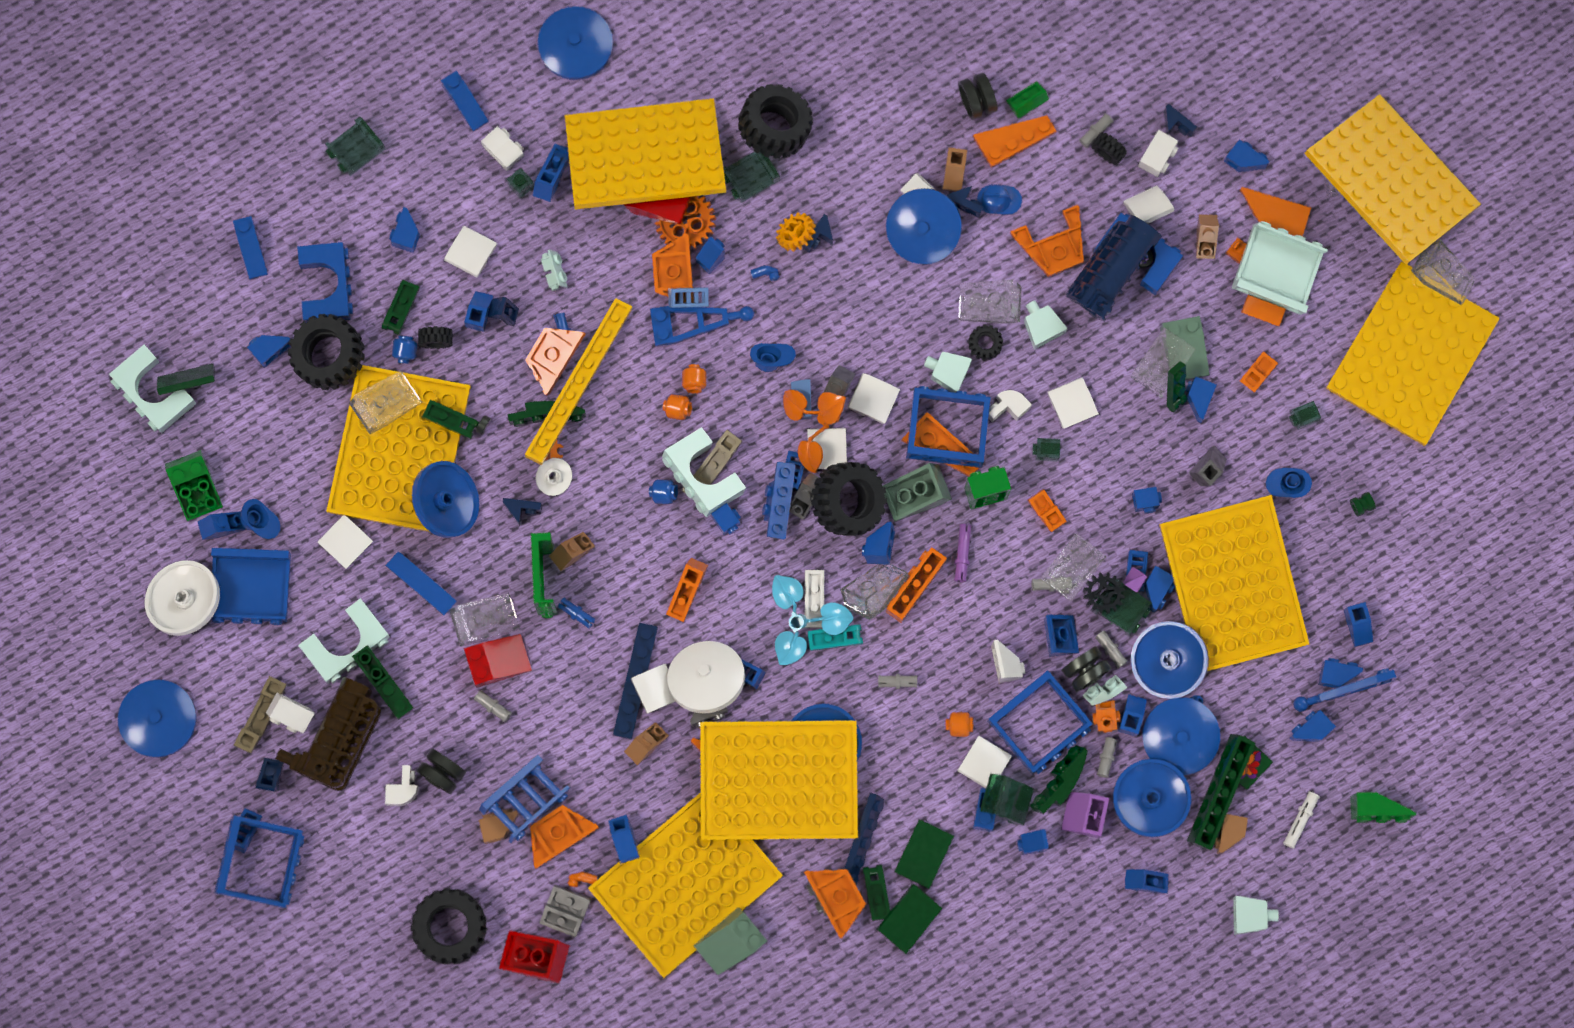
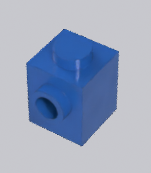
M1157 487L1134 490L1132 493L1135 512L1153 513L1156 512L1155 509H1158L1160 503H1162L1161 492H1157Z
M727 503L711 513V518L723 535L727 533L731 535L739 529V519L741 517L735 509L731 510Z

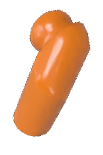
M586 872L574 873L568 877V885L577 887L579 881L593 884L597 881V876Z

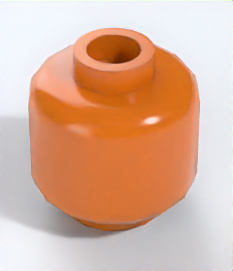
M698 364L689 365L688 368L682 371V387L688 393H701L706 388V370L700 368Z
M671 394L663 402V411H665L666 416L670 419L685 420L687 416L691 415L692 402L686 396Z
M952 712L950 718L946 719V730L950 731L952 737H968L970 732H973V717H970L968 712Z

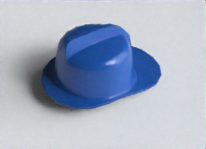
M992 184L986 185L979 191L977 201L981 203L983 211L986 213L1009 215L1020 209L1022 195L1012 186Z
M760 343L751 348L750 357L755 362V366L761 371L773 372L779 366H786L792 363L796 357V352L792 346L787 344Z
M1298 468L1275 469L1266 479L1267 490L1277 497H1303L1311 490L1312 486L1310 475L1305 470Z
M250 499L244 503L240 512V520L243 527L254 531L264 539L275 538L280 532L278 517L257 499Z

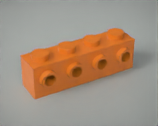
M932 547L928 552L925 550L919 558L921 561L919 565L912 567L908 573V576H910L908 580L901 582L897 588L898 593L895 598L891 596L885 605L887 607L886 613L900 623L903 622L946 563L947 558Z

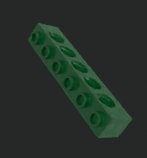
M1230 734L1187 842L1202 849L1212 851L1256 742L1241 735Z

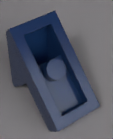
M1169 103L1166 105L1164 110L1166 134L1169 135L1177 126L1181 134L1191 137L1195 133L1197 126Z
M972 186L947 194L958 209L975 217H980L983 210L981 203L973 199L967 200Z
M824 214L814 228L816 233L811 235L813 240L807 241L808 246L803 245V249L809 253L812 249H817L821 242L819 238L833 245L828 216Z
M507 297L495 298L491 301L487 317L500 319L509 326H515L519 308Z
M503 498L504 506L519 526L522 511H525L526 515L536 516L537 513L542 511V504L540 502Z
M264 758L255 788L274 792L279 791V779L284 763L279 760Z

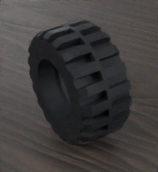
M767 84L765 88L760 86L756 91H752L749 94L738 118L740 135L743 140L746 139L745 144L749 148H754V152L757 154L760 152L764 154V157L769 158V156H773V159H780L781 156L787 158L791 154H796L803 147L812 129L813 113L811 108L807 107L809 103L806 99L801 98L802 95L799 92L795 93L792 91V88H784L780 84L776 86ZM766 112L779 114L787 120L791 129L775 130L763 121L761 114Z
M319 314L318 318L312 316L308 318L309 321L307 323L305 321L300 323V329H295L292 333L295 335L294 338L289 340L291 348L288 349V356L291 357L289 363L294 368L293 371L307 384L317 389L320 387L322 390H329V387L335 390L339 389L340 384L343 386L349 384L348 380L350 378L354 379L357 376L355 372L361 370L363 365L360 364V361H363L365 358V354L362 352L365 349L364 343L361 342L362 338L356 329L341 317L338 318L332 314L328 316L326 314ZM337 337L341 343V351L336 361L326 367L319 368L314 366L312 353L315 346L324 338Z
M859 462L837 463L828 466L827 470H823L819 475L821 478H816L814 482L816 487L812 489L811 493L813 495L811 506H814V516H818L819 519L817 521L821 526H825V530L833 532L835 535L856 536L866 534L867 531L875 528L874 524L880 523L882 520L880 516L884 515L886 510L884 508V504H887V498L884 495L886 488L882 486L883 480L881 477H877V472L874 469H870L868 465L860 464ZM848 481L854 485L858 493V505L850 517L844 513L840 505V493Z
M444 888V890L433 891L429 896L426 895L423 901L416 906V911L412 914L411 918L412 938L419 951L430 960L444 965L460 964L462 961L471 959L470 957L474 954L476 955L481 945H483L485 935L487 934V919L482 907L471 895L458 889ZM446 908L459 910L467 920L468 928L466 935L460 942L454 945H443L437 942L431 933L433 917L439 911Z

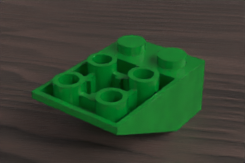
M201 450L165 464V470L187 521L223 507Z
M1357 792L1350 796L1351 820H1357V823H1368V821L1376 820V823H1388L1391 819H1395V823H1406L1416 816V812L1377 792Z

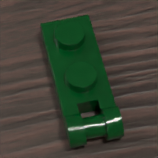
M405 280L401 281L381 329L386 331L389 329L394 331L393 333L396 335L401 334L420 286ZM392 318L398 319L397 324L391 323Z
M1181 361L1168 371L1166 405L1171 412H1175L1179 405H1183L1187 401L1185 395L1186 364Z
M433 400L429 401L422 416L423 419L470 440L473 437L472 432L474 428H477L479 424L477 420ZM463 422L468 424L466 429L461 428Z
M879 864L873 868L863 867L872 921L884 920L890 912L883 866ZM878 875V880L871 881L870 876Z

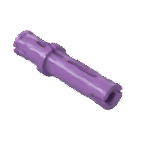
M966 524L959 525L957 559L954 561L956 565L955 582H958V580H960V583L966 582L967 566L970 563L968 560L972 528L970 524L967 526Z

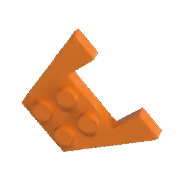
M1079 205L1062 211L1069 229L1045 239L1033 242L1026 225L1010 231L1014 240L1048 277L1084 263Z

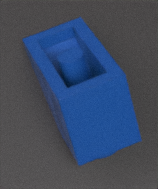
M261 335L259 338H253L247 348L265 368L290 347V338Z
M1195 376L1193 382L1189 380L1185 391L1188 392L1187 400L1197 422L1202 423L1216 384Z
M887 522L866 538V544L862 546V556L865 557L867 564L890 565L895 536V528L892 522Z
M1046 829L1021 834L1019 836L1020 839L1017 840L1018 851H1022L1023 855L1046 852L1049 849Z
M1126 869L1125 889L1167 894L1169 874L1145 869Z

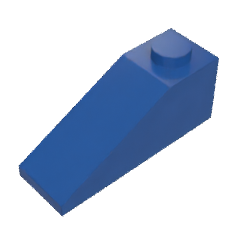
M457 70L441 80L442 87L473 132L489 122Z
M554 143L535 180L534 197L551 202L569 160L568 148Z
M252 216L234 220V228L249 279L268 275Z

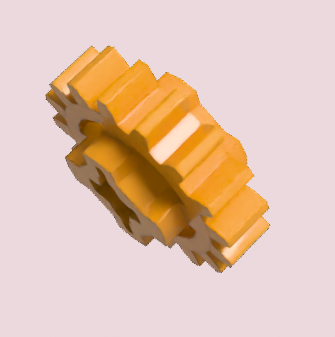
M797 212L796 216L790 214V219L784 218L785 223L779 224L781 229L776 230L778 234L776 239L779 241L780 246L785 248L786 251L791 249L795 252L797 247L799 250H802V245L808 246L807 241L813 240L811 235L816 233L814 230L816 225L810 216H807L805 213L801 215Z

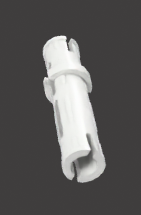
M1308 792L1303 805L1298 808L1299 813L1283 842L1284 845L1292 849L1295 848L1309 817H1312L1314 814L1312 811L1320 798L1317 794Z

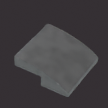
M554 885L539 924L576 938L591 898Z

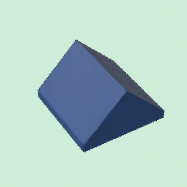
M1046 615L1044 624L1049 657L1078 654L1079 649L1074 615Z

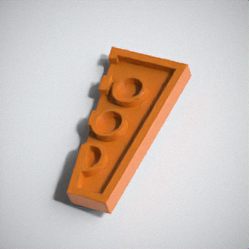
M1046 115L973 134L972 137L992 168L1055 134L1056 129Z
M928 412L917 422L914 446L974 454ZM909 432L901 439L906 444L908 443ZM946 464L968 477L979 469L977 467Z

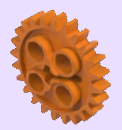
M692 196L690 198L687 208L694 205L695 210L689 213L686 209L681 224L662 220L655 222V225L660 227L656 231L658 234H661L660 239L665 240L666 245L680 238L676 236V232L679 229H683L684 234H689L690 246H693L695 250H697L698 243L704 246L702 240H708V234H714L710 228L716 227L715 223L711 222L716 220V217L711 215L715 210L709 208L711 203L706 202L705 196L701 198L700 196ZM684 218H687V219H688V220H687V224H684V223H683V222H684ZM698 222L702 223L700 229H693L694 224Z

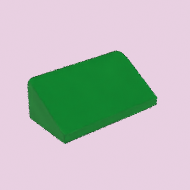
M1036 81L1007 99L1006 102L1015 116L1020 119L1047 102L1049 98L1047 91Z

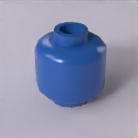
M399 335L398 338L394 339L392 356L398 359V363L409 364V360L416 359L418 343L413 340L414 337Z
M657 479L649 487V497H652L655 504H672L678 497V486L672 480Z

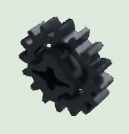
M1100 572L1098 578L1094 575L1091 577L1093 582L1087 580L1086 585L1089 588L1083 589L1087 593L1083 596V599L1089 600L1086 606L1092 605V612L1098 609L1099 615L1103 611L1109 615L1110 609L1116 612V605L1121 607L1122 602L1119 600L1125 599V596L1121 594L1125 591V588H1120L1122 581H1115L1116 575L1110 578V573L1107 572L1106 576L1103 577ZM1106 582L1111 583L1114 587L1109 586ZM1098 583V589L1091 592L1092 587ZM1102 590L1109 593L1106 598H1104V595H1100ZM1117 595L1115 602L1110 605V598ZM1094 600L1099 601L1102 605L1097 604Z

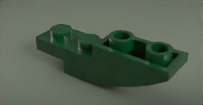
M555 401L525 403V411L507 414L509 424L514 425V427H520L529 421L533 423L542 422L547 417ZM576 406L568 421H582L586 417L585 409Z
M368 645L352 656L398 720L414 709Z
M1075 745L1068 750L1067 755L1061 761L1056 763L1055 768L1050 772L1054 779L1048 782L1046 788L1034 798L1030 805L1033 811L1044 814L1053 804L1060 806L1074 789L1082 773L1088 752L1086 748Z

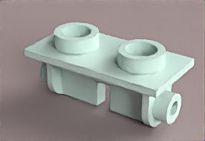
M548 250V253L542 254L541 261L544 271L548 272L551 270L552 272L546 275L549 288L552 291L558 290L559 286L567 288V276L561 266V256L558 252Z

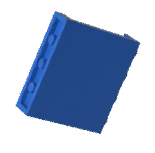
M212 548V573L216 577L220 588L219 604L211 618L212 622L224 623V620H232L231 623L242 624L243 621H251V624H262L263 621H269L271 625H282V622H287L291 565L290 551Z

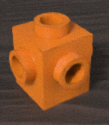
M1115 700L1096 704V713H1092L1093 724H1097L1098 731L1112 732L1117 730V722H1121L1120 710L1116 711Z

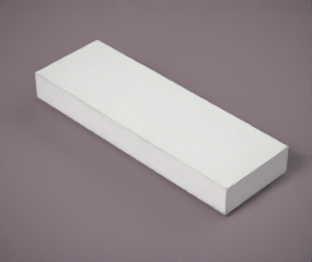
M805 570V616L807 619L822 617L820 610L824 606V570ZM822 621L809 622L805 628H822Z

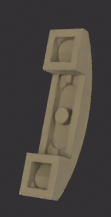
M727 429L693 477L700 483L711 485L730 461L742 440Z
M271 676L268 677L260 692L261 695L244 728L241 729L234 746L250 754L253 752L270 723V717L266 711L277 692L283 695L287 684Z

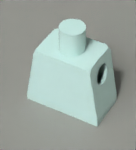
M1036 301L1026 305L1030 315L1025 317L1024 323L1034 349L1066 333L1067 327L1049 305L1042 309L1039 308Z
M942 352L939 360L928 356L924 367L934 370L931 380L948 391L956 393L960 390L972 359Z
M1242 896L1233 897L1234 935L1268 929V921L1279 920L1278 910H1267V901Z

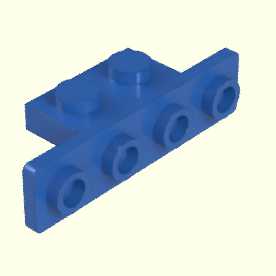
M777 462L774 481L770 482L765 488L767 500L766 504L763 505L762 515H764V521H768L767 537L786 539L796 467L794 464Z

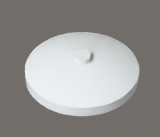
M179 561L166 566L155 575L146 591L145 610L149 620L155 627L169 635L182 636L199 630L208 623L218 607L220 599L218 581L208 568L195 561Z
M703 641L689 645L675 656L668 670L667 681L672 697L680 706L695 713H712L726 708L737 699L745 683V670L741 658L732 648L720 642Z

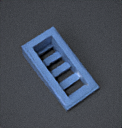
M708 287L668 288V306L670 308L709 307ZM678 292V303H675V293ZM683 292H686V303H683ZM691 292H694V303H691ZM698 292H702V303H699Z

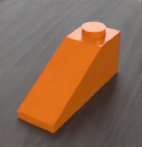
M690 558L684 568L666 615L684 622L708 568L707 564Z

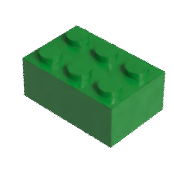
M994 466L985 473H981V471L971 473L970 477L967 478L964 490L970 509L973 510L1007 500L1011 486L1005 467Z

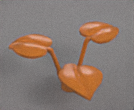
M793 389L786 390L783 395V405L786 415L791 420H801L803 413L817 414L818 422L823 425L822 428L808 438V441L803 440L798 446V457L802 465L808 471L817 473L822 463L823 451L821 446L812 440L822 431L828 429L829 425L839 421L846 397L831 392H824L818 398L817 405L819 411L805 410L807 399L801 392Z

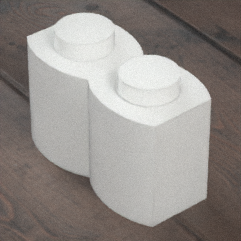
M497 126L481 141V145L508 171L524 156L522 152L524 149L517 141L513 142L510 140L509 137L511 135L506 129H500Z

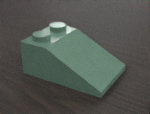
M1200 316L1162 323L1160 331L1169 370L1181 361L1186 364L1185 380L1194 379L1195 376L1198 378L1209 376Z
M928 463L883 485L886 488L884 495L887 498V504L895 522L952 500L939 464Z
M738 907L693 946L716 974L719 975L753 954L767 940Z

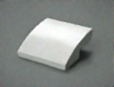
M1158 186L1123 201L1130 215L1138 217L1147 224L1174 212L1173 205Z
M463 226L445 256L444 261L478 277L495 250L497 243Z
M862 373L847 408L885 424L900 389Z
M1082 377L1047 392L1063 429L1098 415L1094 401Z
M846 428L825 429L812 440L817 442L823 451L822 463L818 469H827L830 465L847 462ZM807 429L808 438L819 429Z
M343 515L317 543L347 569L373 541L347 516Z
M666 664L631 678L647 714L676 702L669 690L667 681L668 668Z
M978 736L959 767L958 772L984 788L992 790L1012 755Z

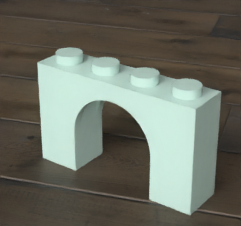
M143 345L109 374L112 377L110 382L117 390L121 388L125 392L123 397L130 404L132 402L136 404L137 408L135 410L142 418L146 416L150 420L148 425L154 431L158 429L162 434L190 410L196 402L185 389L173 392L168 398L158 403H149L140 398L138 385L141 378L159 363L152 352Z
M701 427L665 449L662 460L667 468L670 467L673 471L676 481L684 486L687 496L694 500L697 510L703 513L705 517H708L724 504H729L743 495L746 487L736 473L713 485L700 483L693 477L690 471V462L710 450L713 443Z
M361 598L345 610L360 631L359 645L352 653L345 656H336L329 653L315 634H312L298 645L327 684L330 682L332 684L336 683L342 678L341 674L346 670L348 672L352 671L357 666L352 656L368 645L373 651L377 647L382 648L389 642L387 639L390 636Z

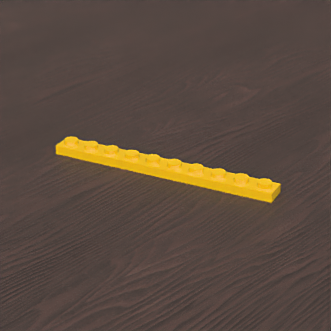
M615 298L525 453L526 458L540 465L544 463L632 310L631 305Z

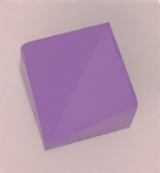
M1132 567L1122 583L1138 592L1147 576L1140 570Z

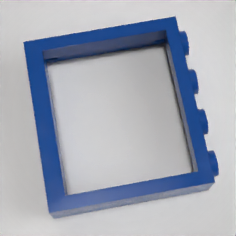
M925 386L914 388L906 459L982 468L985 456L990 397H986L985 394L981 393L970 395L964 391L954 393L948 392L946 389L930 390ZM919 398L983 406L978 454L914 446Z
M1048 670L987 721L1031 774L1035 772L1037 774L1041 773L1047 768L1045 764L1049 760L1054 762L1062 755L1060 751L1065 747L1068 750L1077 743L1075 739L1080 735L1082 738L1091 731L1089 727L1093 724ZM1047 682L1081 722L1082 726L1033 766L998 722Z
M232 816L214 893L286 908V904L289 905L292 893H289L290 886H294L296 874H293L294 869L300 862L299 847H303L304 844L303 830ZM240 824L293 836L279 901L225 889Z

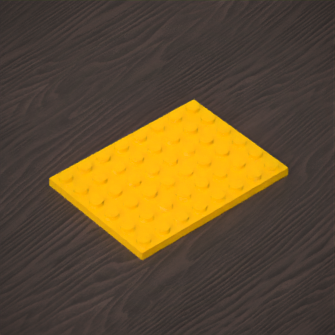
M1380 94L1304 153L1406 265L1481 205Z
M714 98L565 115L575 210L726 193Z
M1401 261L1326 389L1426 446L1500 318Z
M363 365L361 370L356 372L357 376L353 385L326 512L430 532L422 525L415 513L412 502L413 483L418 473L429 464L438 461L455 463L461 435L423 419L422 416L430 400L465 415L471 386Z
M1272 495L1159 524L1184 624L1193 628L1202 637L1208 650L1209 665L1207 671L1309 645Z
M857 721L700 722L701 840L858 838Z
M700 792L637 846L639 858L624 863L619 861L588 889L660 975L665 978L697 951L693 946L735 909L739 907L743 911L782 878L783 875L752 839L701 840Z

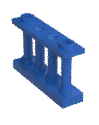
M539 755L535 756L494 792L479 808L483 815L487 812H493L513 833L508 840L510 843L514 840H521L526 835L525 831L557 802L561 804L568 797L567 793L570 789L568 785L560 790L543 773L540 767L543 759ZM530 774L536 775L555 795L548 803L527 783L528 780L526 778ZM516 787L522 788L541 809L532 815L517 800L512 790ZM502 799L508 800L527 820L520 828L499 808L498 803Z

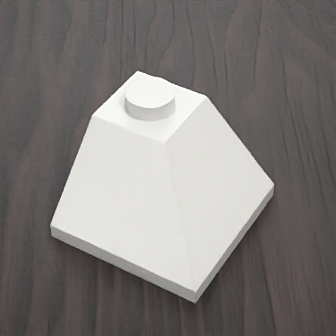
M994 640L991 648L999 684L1022 679V674H1025L1024 663H1020L1019 657L1000 641Z

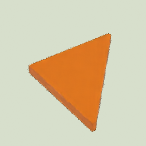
M1241 187L1240 192L1243 194L1250 210L1259 223L1264 221L1271 224L1272 228L1287 230L1288 234L1292 236H1303L1311 210L1310 207Z

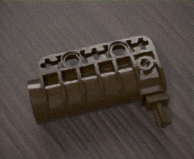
M343 677L308 752L304 751L303 754L296 752L294 755L280 748L275 759L289 765L290 770L332 790L343 791L347 787L381 716L380 707L374 700L370 699L371 689L359 682ZM374 708V711L367 712L368 709ZM366 724V728L363 731H358L360 725ZM357 743V746H356V747H355V746H352V748L350 747L351 744ZM346 759H349V764L345 767H342V762ZM334 779H340L339 782H333Z

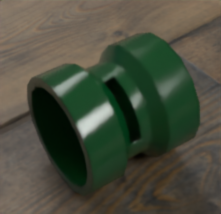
M1369 492L1363 493L1361 498L1355 497L1350 499V505L1357 517L1363 515L1366 510L1372 511L1376 509L1375 502Z

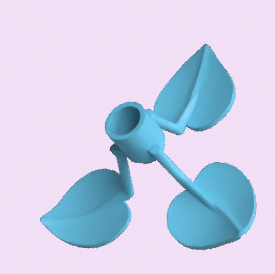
M781 575L774 577L772 592L776 604L782 609H788L793 605L792 616L789 619V626L793 629V632H782L775 641V651L779 665L792 664L804 656L807 650V642L804 638L798 637V630L805 628L807 623L822 621L821 625L826 633L838 635L845 631L853 621L854 617L849 609L839 603H827L822 606L820 610L822 617L807 619L805 615L797 614V604L795 602L800 601L803 597L802 584L792 577Z

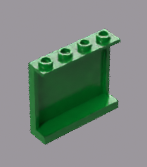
M532 533L534 605L537 614L542 615V618H552L554 614H557V609L553 599L545 600L543 554H551L555 547L551 533Z

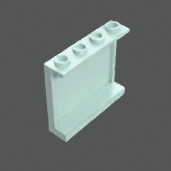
M1261 221L1256 223L1252 227L1232 289L1280 306L1296 314H1305L1308 309L1306 302L1323 253H1326L1328 249L1323 248V245L1318 242L1310 243L1305 241L1306 238L1303 236H1292L1285 229L1272 228L1271 224Z

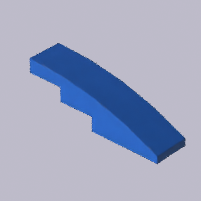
M399 551L385 565L443 616L457 602Z

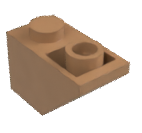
M948 148L942 190L958 191L962 189L967 150Z
M1198 214L1196 258L1215 259L1219 231L1217 215Z
M582 532L562 542L549 557L558 569L562 571L587 554L595 545Z
M655 722L639 734L624 752L639 765L669 735Z
M513 808L503 810L510 820L515 823L519 817L517 810L513 811ZM494 813L482 816L483 819L479 820L484 843L489 844L504 840L510 830L501 820L494 816Z
M1226 814L1219 837L1216 838L1214 848L1217 849L1216 854H1222L1245 837L1248 818Z

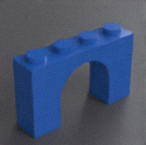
M1122 213L1119 214L1114 223L1111 225L1106 234L1095 247L1094 252L1097 250V248L1104 240V238L1111 230V228L1114 226V224L1118 221L1126 222L1130 215H1124ZM1162 237L1155 247L1152 246L1150 248L1153 253L1154 263L1140 283V286L1153 295L1158 293L1183 257L1178 248L1167 245Z
M343 242L297 246L298 261L301 269L323 267L334 271L338 276L337 289L330 297L321 300L302 301L303 321L307 323L309 317L315 316L318 318L319 314H326L327 316L332 314L344 320H351L350 314H354L353 303H349V296H352L351 284H348L347 280L348 277H351L350 266H346V259H349L348 248H345Z

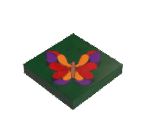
M1256 745L1239 782L1246 791L1273 763Z

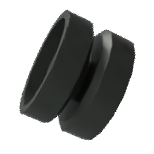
M982 72L974 75L973 83L968 78L958 81L960 97L971 120L982 117L983 111L986 114H991L998 110L993 88L985 73Z
M1097 646L1089 649L1062 669L1066 678H1072L1079 674L1071 684L1076 692L1093 685L1112 669L1106 660L1094 665L1102 655Z
M431 748L426 757L434 766L432 767L425 762H421L416 771L425 777V780L451 795L456 788V784L448 777L451 776L461 781L467 772L449 758Z

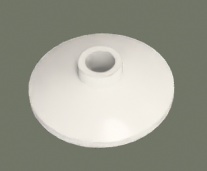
M551 458L544 461L536 472L538 488L544 494L550 496L563 493L569 487L572 480V470L569 464L560 458ZM553 472V477L549 478V475Z

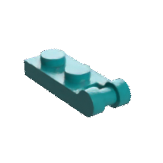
M850 625L838 635H830L823 629L807 631L810 651L862 645L863 638L860 636V631H862L861 625ZM852 632L853 639H847V633Z

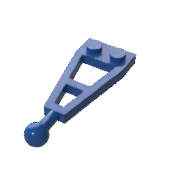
M669 306L650 308L656 347L676 344L729 325V320L742 319L743 321H750L754 317V311L749 306L741 308L740 311L727 313V308H670ZM670 313L697 314L699 328L673 337ZM703 314L722 315L723 320L704 326Z
M1389 668L1377 671L1378 673L1375 676L1320 693L1313 697H1297L1293 702V706L1297 711L1304 712L1310 705L1393 682L1396 679V674L1394 670L1389 671Z

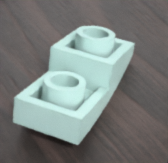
M1115 675L1107 680L1102 687L1098 683L1091 686L1083 696L1091 705H1096L1115 697L1125 690L1127 686Z

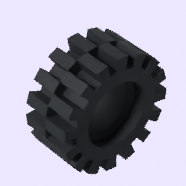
M1100 132L1091 144V148L1095 153H1098L1099 157L1116 166L1127 154V150L1122 146V143L1107 133Z
M983 324L981 327L980 325L977 326L976 329H973L968 340L971 354L975 355L977 359L981 358L983 361L985 359L992 360L993 357H997L1003 346L1001 332H998L997 328L994 329L993 325L986 326V324ZM982 336H988L992 339L993 345L989 349H982L978 344V340Z
M437 326L420 328L418 330V346L426 349L450 348L453 346V330Z

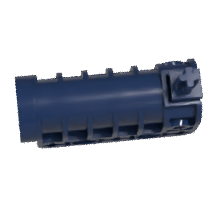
M1130 215L1126 222H1116L1066 293V297L1087 310L1095 319L1105 322V317L1112 312V307L1115 304L1114 299L1118 294L1123 293L1122 288L1126 282H1131V275L1135 270L1138 271L1140 269L1138 265L1143 258L1147 259V252L1152 246H1156L1162 235L1134 215Z

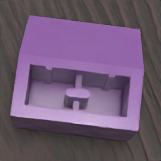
M1071 792L1067 799L1061 830L1100 838L1109 798L1087 793Z

